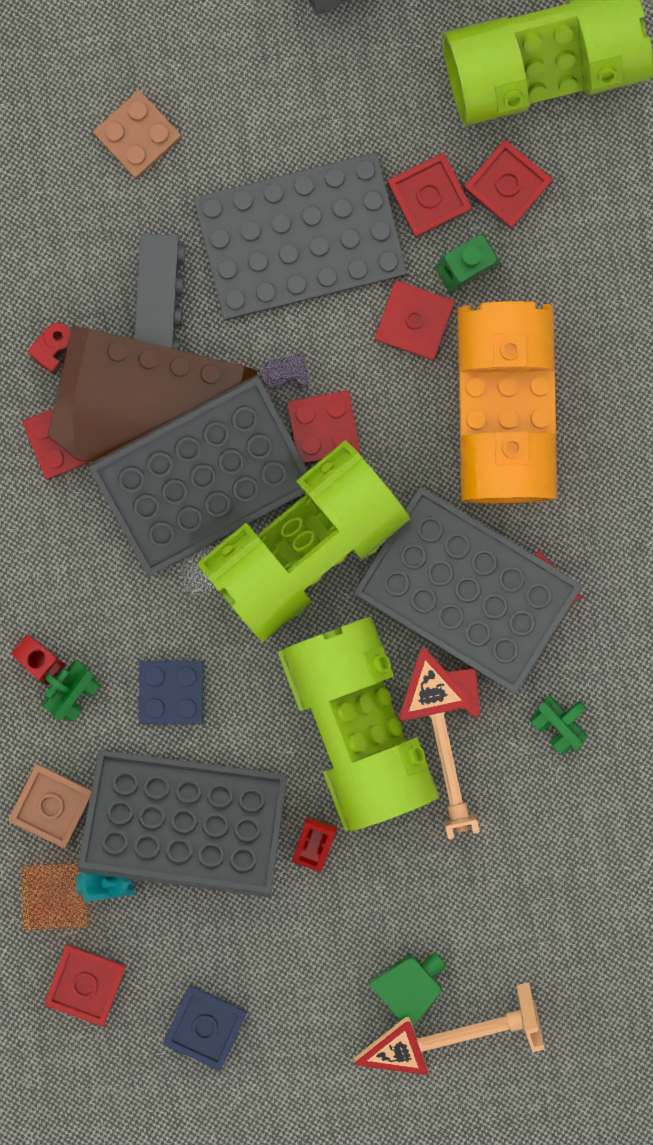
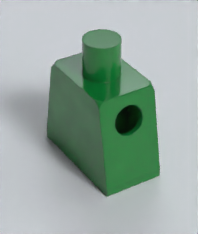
M482 233L445 254L434 268L448 292L452 294L502 263L488 239Z
M435 951L422 963L410 953L369 979V986L400 1020L409 1017L414 1027L441 993L442 987L434 977L446 968L447 964Z

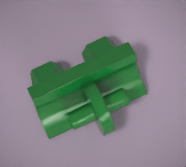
M75 659L67 670L63 668L57 677L50 673L47 674L45 679L51 685L45 692L47 698L41 705L59 721L63 718L75 721L82 709L75 701L81 693L88 697L94 696L100 684L95 680V675Z

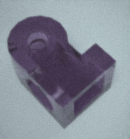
M303 353L270 360L262 368V380L270 389L279 390L288 382L296 381L298 389L310 386Z

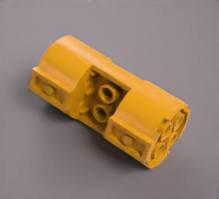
M504 301L482 303V305L478 306V310L471 311L470 305L459 307L457 315L461 502L514 504L557 500L554 306L543 304V309H536L535 302Z

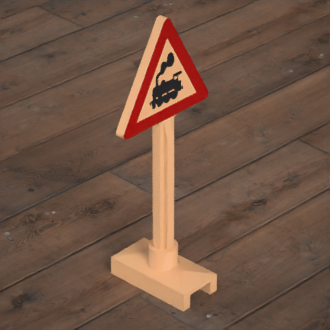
M421 648L399 714V720L406 721L424 716H430L432 719L450 805L447 806L450 818L443 820L448 839L454 838L452 828H455L456 832H463L469 830L468 825H470L473 834L479 833L475 814H468L466 802L462 801L444 718L445 712L471 707L474 705V701L426 648Z
M528 982L517 985L519 1010L506 1013L507 1016L422 1038H417L410 1018L405 1017L354 1058V1063L357 1066L427 1075L428 1067L422 1053L423 1051L506 1030L514 1032L523 1029L532 1052L544 1050L545 1046L537 1007L532 997L530 984Z

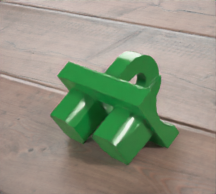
M549 694L542 700L537 712L530 720L532 725L541 733L551 724L554 725L560 733L551 740V744L561 755L573 747L576 750L579 749L588 737L574 721L586 708L580 700L565 711Z

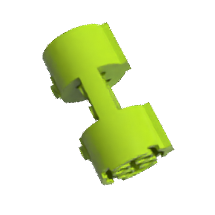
M569 0L560 6L512 18L505 16L445 31L443 34H440L443 57L452 94L463 125L466 127L526 112L532 103L584 91L589 96L645 82L652 78V46L650 36L647 37L645 24L642 19L645 18V14L640 0Z
M346 440L296 481L305 496L257 535L245 523L197 563L206 577L262 643L295 616L300 615L312 603L304 590L316 584L322 575L334 565L344 561L348 553L352 551L362 561L367 556L373 554L386 539L410 520L409 515L400 502Z
M371 616L278 651L299 711L311 708L333 767L322 772L345 831H355L389 820L424 806L440 797L417 736L406 740L404 738L402 724L397 719L391 703V695L383 682L394 677L390 660L386 656Z

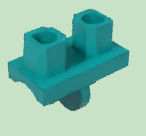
M82 872L81 875L76 876L77 893L83 894L84 902L135 895L132 879Z

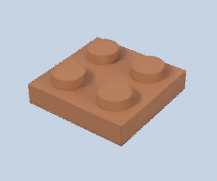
M137 90L93 131V134L136 180L182 138V135L140 90Z
M37 763L8 821L66 849L90 801L91 789Z

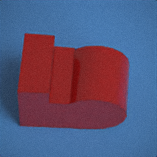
M56 322L49 325L27 351L28 355L52 375H55L62 366L57 358L60 354L66 353L70 329L63 323Z
M28 633L11 652L13 657L38 681L46 685L50 684L45 679L47 674L50 673L56 677L66 665L58 656L47 650L46 647Z

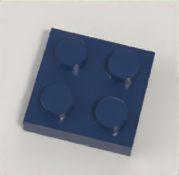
M139 661V724H203V661Z
M189 985L163 1045L221 1071L245 1019L247 1010Z

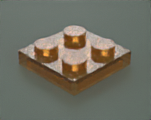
M78 863L21 866L24 930L84 928L89 926L88 902L83 901V894H78L76 889V876L81 875V872H78Z

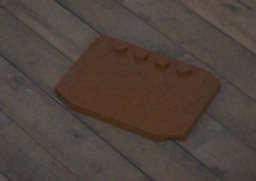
M72 326L47 436L65 449L73 458L94 462L257 375L258 370L110 333Z

